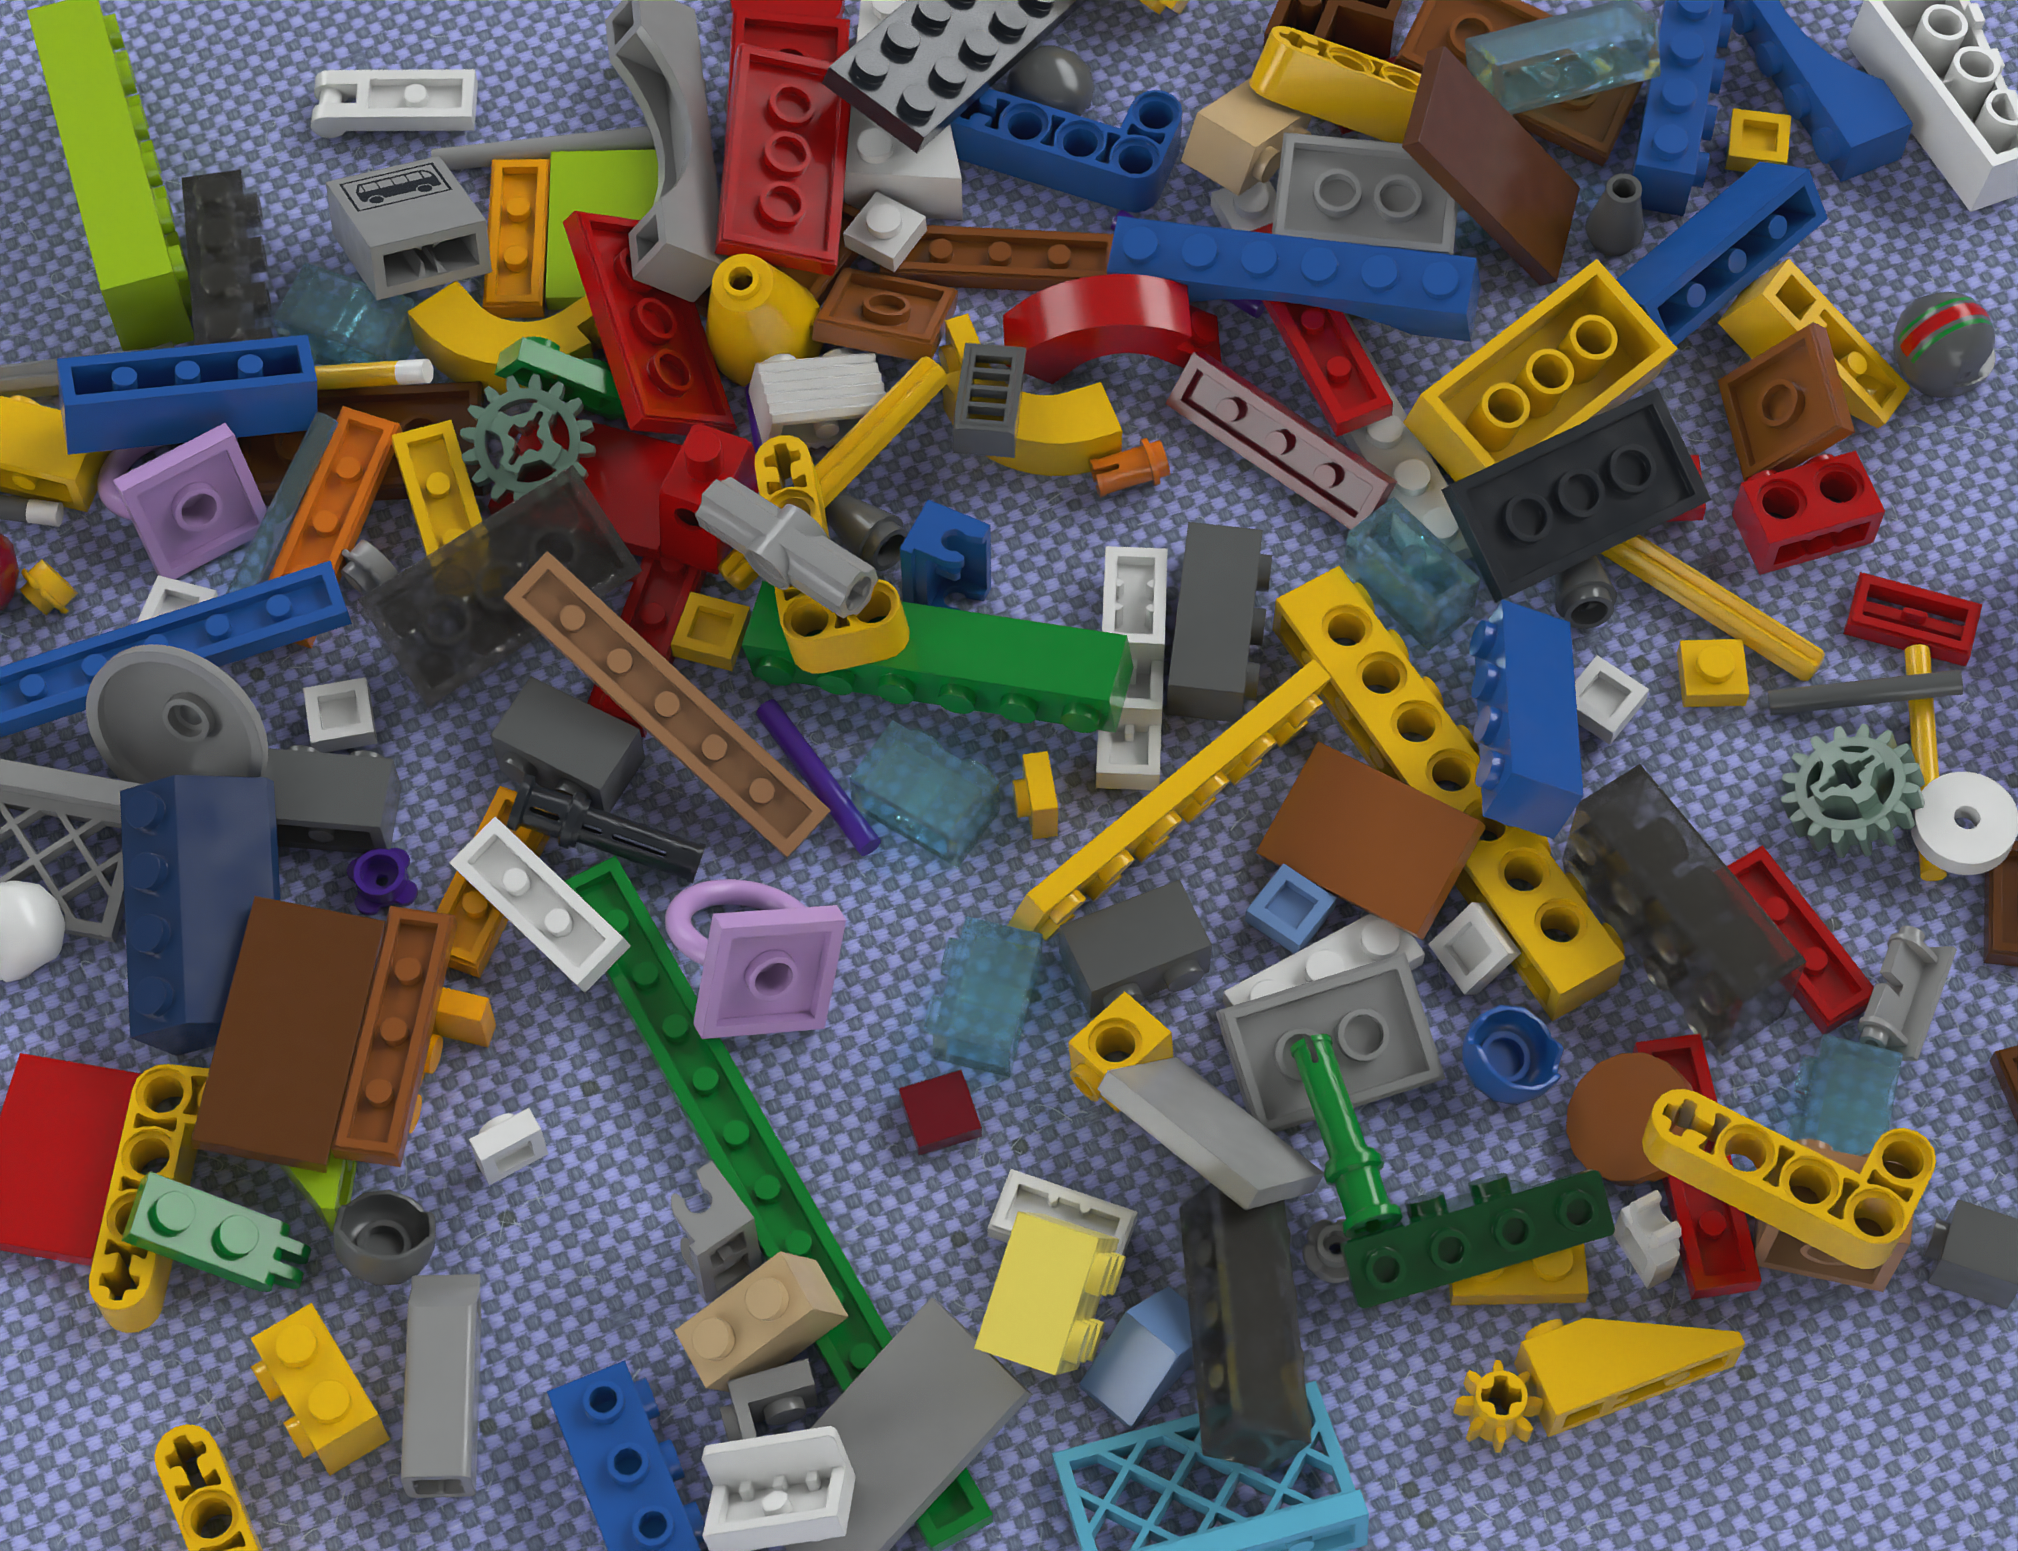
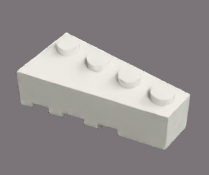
M861 0L856 43L907 0ZM851 105L844 183L845 203L862 210L877 191L926 216V218L963 220L962 178L950 124L916 154Z
M1864 0L1846 44L1869 75L1885 81L1913 122L1912 134L1968 210L1972 212L2018 196V95L2016 90H2010L2006 86L2001 74L2005 64L1998 48L1990 49L1982 30L1985 18L1978 3H1970V0Z

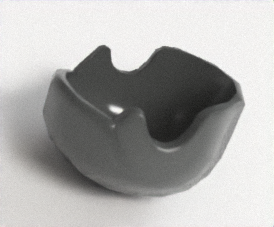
M1055 45L1038 46L1036 49L1028 52L1011 68L1005 87V93L1078 116H1081L1086 109L1090 108L1092 94L1095 90L1090 66L1075 52Z
M390 1189L365 1192L338 1209L333 1228V1246L338 1260L354 1278L375 1286L402 1284L423 1270L435 1249V1216L432 1212H425L423 1207L411 1197Z

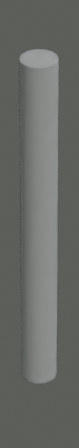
M641 126L431 149V157L440 156L449 170L452 171L492 166V160L551 159V151L655 149L649 127Z

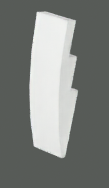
M1106 546L1102 632L1127 635L1134 668L1117 732L1098 730L1096 788L1154 790L1160 785L1168 552L1166 548Z

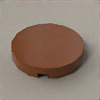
M1620 1053L1597 1063L1578 1082L1568 1104L1566 1132L1573 1154L1587 1170L1594 1169L1599 1171L1602 1179L1618 1186H1635L1633 1184H1641L1648 1180L1653 1183L1667 1177L1669 1174L1653 1165L1645 1155L1642 1144L1644 1131L1653 1106L1660 1096L1675 1089L1693 1091L1691 1084L1671 1064L1647 1053ZM1674 1126L1671 1133L1682 1136L1685 1130L1682 1127Z

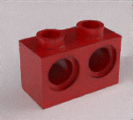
M1852 451L1838 456H1833L1832 454L1818 455L1805 462L1802 466L1781 472L1765 470L1754 474L1745 482H1741L1731 515L1759 575L1874 543L1885 514V509L1857 452ZM1826 497H1834L1843 503L1830 501ZM1768 513H1777L1786 519H1778Z

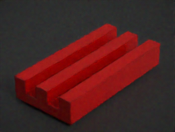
M1859 573L1843 634L1905 650L1911 645H1926L1930 648L1931 658L1966 667L1971 656L1983 604L1867 573ZM1871 597L1905 607L1903 610L1866 601V599ZM1927 613L1964 622V626L1927 617Z

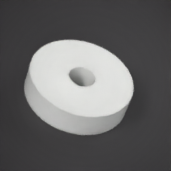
M1952 772L1934 779L1922 790L1925 801L1924 808L1913 810L1912 817L1915 826L1912 828L1911 833L1917 849L1930 863L1949 873L1977 875L1994 869L2006 859L2018 834V809L2011 795L1999 783L1989 777L1973 772ZM1967 818L1973 822L1975 828L1964 829L1954 819Z

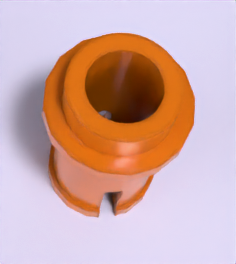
M1147 438L1140 439V446L1099 459L1093 458L1089 460L1093 482H1097L1096 490L1100 498L1151 481L1153 486L1160 485V478L1170 475L1167 456L1160 440L1149 443Z

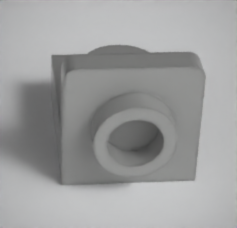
M808 1358L727 1381L732 1404L719 1407L728 1442L756 1438L757 1435L753 1423L766 1420L768 1425H782L798 1420L806 1414V1408L818 1405L815 1383Z

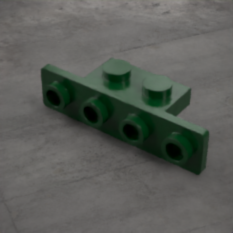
M1588 1169L1533 1186L1517 1180L1509 1181L1507 1173H1499L1469 1182L1470 1193L1445 1199L1444 1192H1433L1405 1201L1406 1211L1402 1212V1220L1397 1225L1344 1241L1341 1244V1252L1356 1305L1363 1309L1613 1235L1615 1226L1600 1172Z

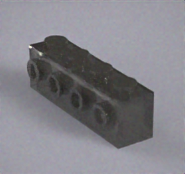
M241 169L182 177L195 345L273 338L271 328H264L263 318L272 317V307L267 282H260L259 273L268 272V264L262 236L256 237L255 228L264 227L258 192L247 193Z
M1210 1183L1179 1207L1202 1455L1272 1471L1312 1443V1419L1307 1404L1303 1369L1305 1358L1300 1342L1297 1315L1298 1296L1293 1280L1290 1253L1291 1233L1287 1225L1285 1200L1245 1210Z

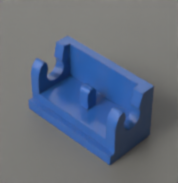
M927 499L900 547L903 602L961 610L946 605L944 602L945 597L951 593H961L968 599L985 601L991 590L990 524Z

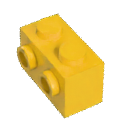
M312 1303L251 1338L261 1360L250 1366L270 1402L283 1396L294 1416L284 1421L283 1424L303 1459L316 1452L327 1473L331 1476L390 1440L376 1409Z

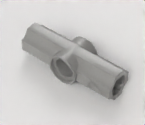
M732 477L721 481L716 479L702 494L700 507L695 514L699 526L744 554V557L754 571L771 585L782 590H786L792 585L843 619L851 614L858 615L871 600L873 588L878 581L875 568L828 539L826 532L819 523L801 508L792 504H786L781 509Z

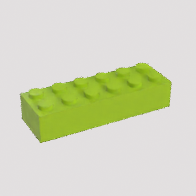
M64 0L27 10L99 286L122 350L153 348L172 341L173 345H178L196 340L190 316L201 313L191 279H189L186 258L178 232L175 229L173 221L175 219L165 185L162 182V172L152 139L147 140L150 139L149 125L139 94L129 97L131 94L138 93L127 49L119 52L115 51L125 48L116 14L104 16L99 0Z

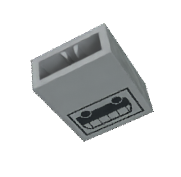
M440 156L326 182L332 233L376 300L492 273L486 219Z

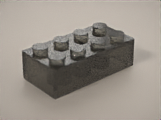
M571 465L357 600V610L425 713H428L544 639L536 629L504 601L503 597L547 551L602 601L636 581L641 574L642 569L574 465Z
M1638 764L1581 800L1576 807L1562 858L1565 873H1572L1580 881L1585 892H1588L1603 910L1605 923L1611 925L1621 941L1624 943L1628 941L1643 959L1644 969L1652 983L1663 992L1669 991L1682 1006L1686 1022L1693 1033H1701L1702 1041L1707 1042L1710 1040L1723 1056L1783 1017L1807 961L1643 766Z

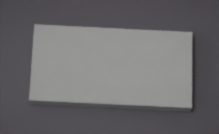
M931 1297L810 1428L832 1426L837 1429L856 1475L846 1536L783 1545L787 1551H889L1033 1395L992 1354L975 1349L977 1339L936 1299Z

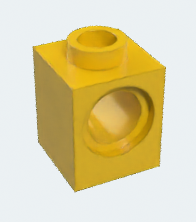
M1125 991L1068 1042L1071 1062L1070 1077L1076 1087L1094 1102L1101 1098L1117 1113L1121 1110L1100 1094L1101 1092L1097 1090L1107 1070L1174 1058L1172 1032ZM1113 1051H1123L1131 1055L1121 1062H1109L1103 1059L1106 1054Z

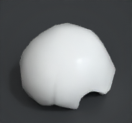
M16 880L0 883V980L5 982L29 977L39 967L56 959L62 949L66 923L58 901L40 884Z

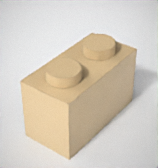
M1251 78L1197 112L1181 158V162L1237 196L1258 182L1266 183L1276 170L1280 168L1284 132L1311 135L1307 128L1312 115L1262 97L1251 88L1249 84Z
M780 1251L674 1331L705 1388L729 1392L727 1381L783 1366L849 1316L817 1260Z

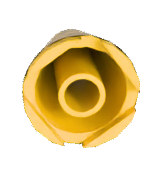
M737 254L724 260L717 267L713 275L705 326L707 342L717 369L731 382L745 387L751 383L755 364L764 362L774 355L790 354L796 359L818 357L824 343L812 341L814 320L820 311L814 296L802 284L755 255Z

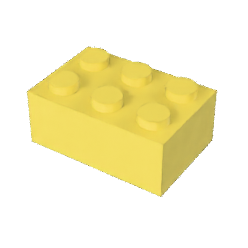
M1018 1211L974 1348L1052 1375L1078 1370L1080 1362L1085 1363L1086 1360L1093 1361L1105 1322L1094 1319L1102 1295H1114L1125 1263L1126 1256L1115 1253L1120 1239L1045 1214Z

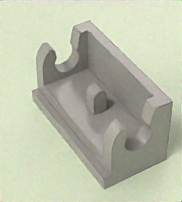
M712 1160L696 1170L703 1192L709 1195L711 1206L703 1213H693L687 1209L685 1200L676 1193L671 1196L673 1215L689 1238V1240L687 1238L681 1239L682 1257L696 1277L699 1294L706 1304L762 1265L755 1219Z

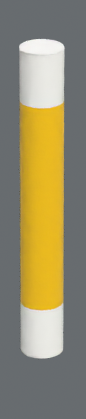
M429 359L314 366L317 377V390L430 383L434 374L433 365Z

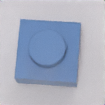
M1283 863L1246 909L1245 922L1295 954L1306 947L1333 913L1337 898Z

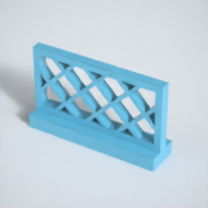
M1316 1381L1052 1453L1053 1465L1081 1551H1097L1094 1539L1106 1519L1139 1534L1129 1551H1348L1368 1545L1369 1512L1361 1490L1355 1489ZM1307 1406L1314 1424L1303 1444L1270 1429L1279 1413ZM1262 1418L1259 1424L1253 1421ZM1231 1427L1251 1437L1237 1463L1205 1448L1213 1431ZM1195 1436H1196V1438H1195V1440H1194L1193 1442L1190 1441V1440H1188V1438H1192V1437H1195ZM1318 1441H1320L1324 1454L1314 1450ZM1262 1443L1295 1458L1281 1483L1248 1469ZM1165 1445L1185 1455L1170 1481L1138 1466L1148 1449ZM1130 1455L1127 1460L1121 1458L1123 1456ZM1196 1461L1229 1476L1214 1502L1181 1487ZM1098 1463L1119 1474L1104 1499H1101L1078 1488L1072 1470ZM1307 1463L1332 1475L1338 1493L1313 1500L1291 1488ZM1130 1479L1162 1494L1147 1521L1115 1506ZM1239 1482L1273 1497L1263 1514L1245 1518L1225 1508ZM1173 1500L1206 1515L1197 1532L1179 1537L1158 1527ZM1283 1502L1290 1505L1289 1507L1280 1509ZM1084 1507L1095 1512L1090 1523L1088 1522ZM1217 1521L1224 1524L1221 1526L1214 1527ZM1150 1540L1156 1542V1544L1147 1546Z

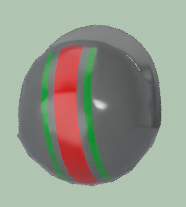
M1957 292L1934 293L1913 300L1901 313L1894 330L1893 352L1903 378L1919 392L1936 398L1961 396L1973 391L1982 384L1995 365L1994 327L1987 311L1972 297Z

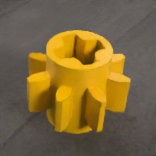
M1495 1360L1492 1371L1482 1378L1471 1370L1466 1373L1463 1385L1472 1396L1456 1398L1453 1413L1459 1416H1469L1470 1427L1466 1435L1467 1441H1473L1479 1436L1493 1442L1495 1452L1501 1453L1505 1440L1513 1435L1524 1442L1530 1439L1533 1427L1523 1416L1533 1417L1538 1415L1543 1405V1399L1536 1396H1528L1526 1389L1530 1377L1528 1371H1524L1517 1376L1509 1371H1504L1501 1360ZM1492 1397L1499 1398L1502 1409L1508 1411L1507 1415L1496 1414L1494 1404L1488 1402V1399Z

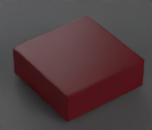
M962 1069L898 1088L899 1099L919 1156L982 1137V1127Z

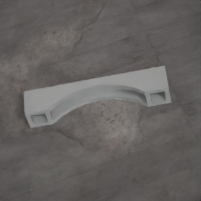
M622 0L605 20L609 62L627 84L641 108L653 137L658 160V189L653 207L628 233L632 275L634 280L694 303L712 284L713 275L717 267L728 258L726 255L714 253L719 213L716 181L717 168L713 157L710 134L711 122L708 118L705 94L706 81L703 78L700 54L701 41L698 36L695 9L675 0Z

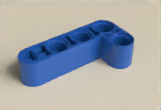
M989 88L950 123L957 159L1119 210L1138 213L1150 209L1157 203L1178 158L1181 146L1183 110L1180 102L1174 95L1160 90L1146 91L1134 99L1121 127L1117 128Z

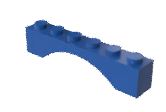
M1725 0L1724 8L1727 13L1734 14L1732 29L1738 35L1744 36L1755 53V59L1760 71L1764 76L1772 78L1783 95L1784 104L1789 115L1794 120L1801 122L1812 139L1817 157L1822 163L1829 164L1840 182L1902 159L1913 122L1884 80L1859 71L1827 53L1799 28L1785 11L1780 0Z
M1117 216L1106 271L1107 275H1148L1187 285L1189 303L1221 299L1289 302L1356 315L1388 325L1410 335L1471 342L1481 287L1476 257Z

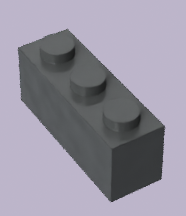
M1188 522L1168 681L1166 715L1236 723L1242 718L1243 701H1256L1260 663L1248 662L1250 645L1262 646L1266 609L1254 607L1256 591H1269L1272 555L1260 554L1263 530Z

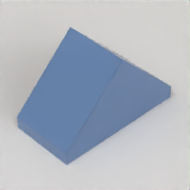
M1167 1286L1124 1313L1082 1378L1079 1388L1132 1431L1218 1336L1220 1328L1172 1288Z

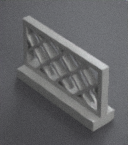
M0 759V811L7 821L5 825L0 827V844L16 835L30 858L0 877V883L14 880L21 881L35 871H38L65 914L63 916L66 923L64 933L116 943L125 910L122 850L98 865L84 840L106 826L121 829L120 791L141 784ZM9 809L25 812L14 818ZM45 815L59 817L69 834L37 854L24 834L23 829ZM71 820L87 823L76 829ZM77 845L92 870L59 890L45 865ZM116 871L111 885L107 876ZM100 882L109 896L102 923L77 919L67 901L95 883Z

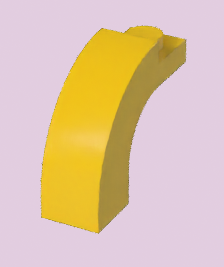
M455 281L407 312L415 345L440 372L455 382L481 381L483 391L486 387L490 386L499 395L508 392L506 386L507 379L494 375L500 352L522 337L535 336L551 340L559 345L560 352L580 360L584 358L594 359L593 353L598 349H604L586 295L551 317L531 322H516L496 317L487 312L458 281Z
M968 313L945 320L946 345L938 347L941 366L948 377V382L943 387V408L952 425L954 424L965 343L981 344ZM976 363V367L992 368L989 363ZM974 379V384L1004 387L1009 385L1004 381ZM1101 382L1055 395H1036L1022 391L1015 458L986 457L1006 467L1036 475L1069 476L1091 472L1089 467L1090 459H1099L1122 452L1123 430ZM972 397V401L1006 404V399ZM970 414L971 419L1004 420L1003 416Z

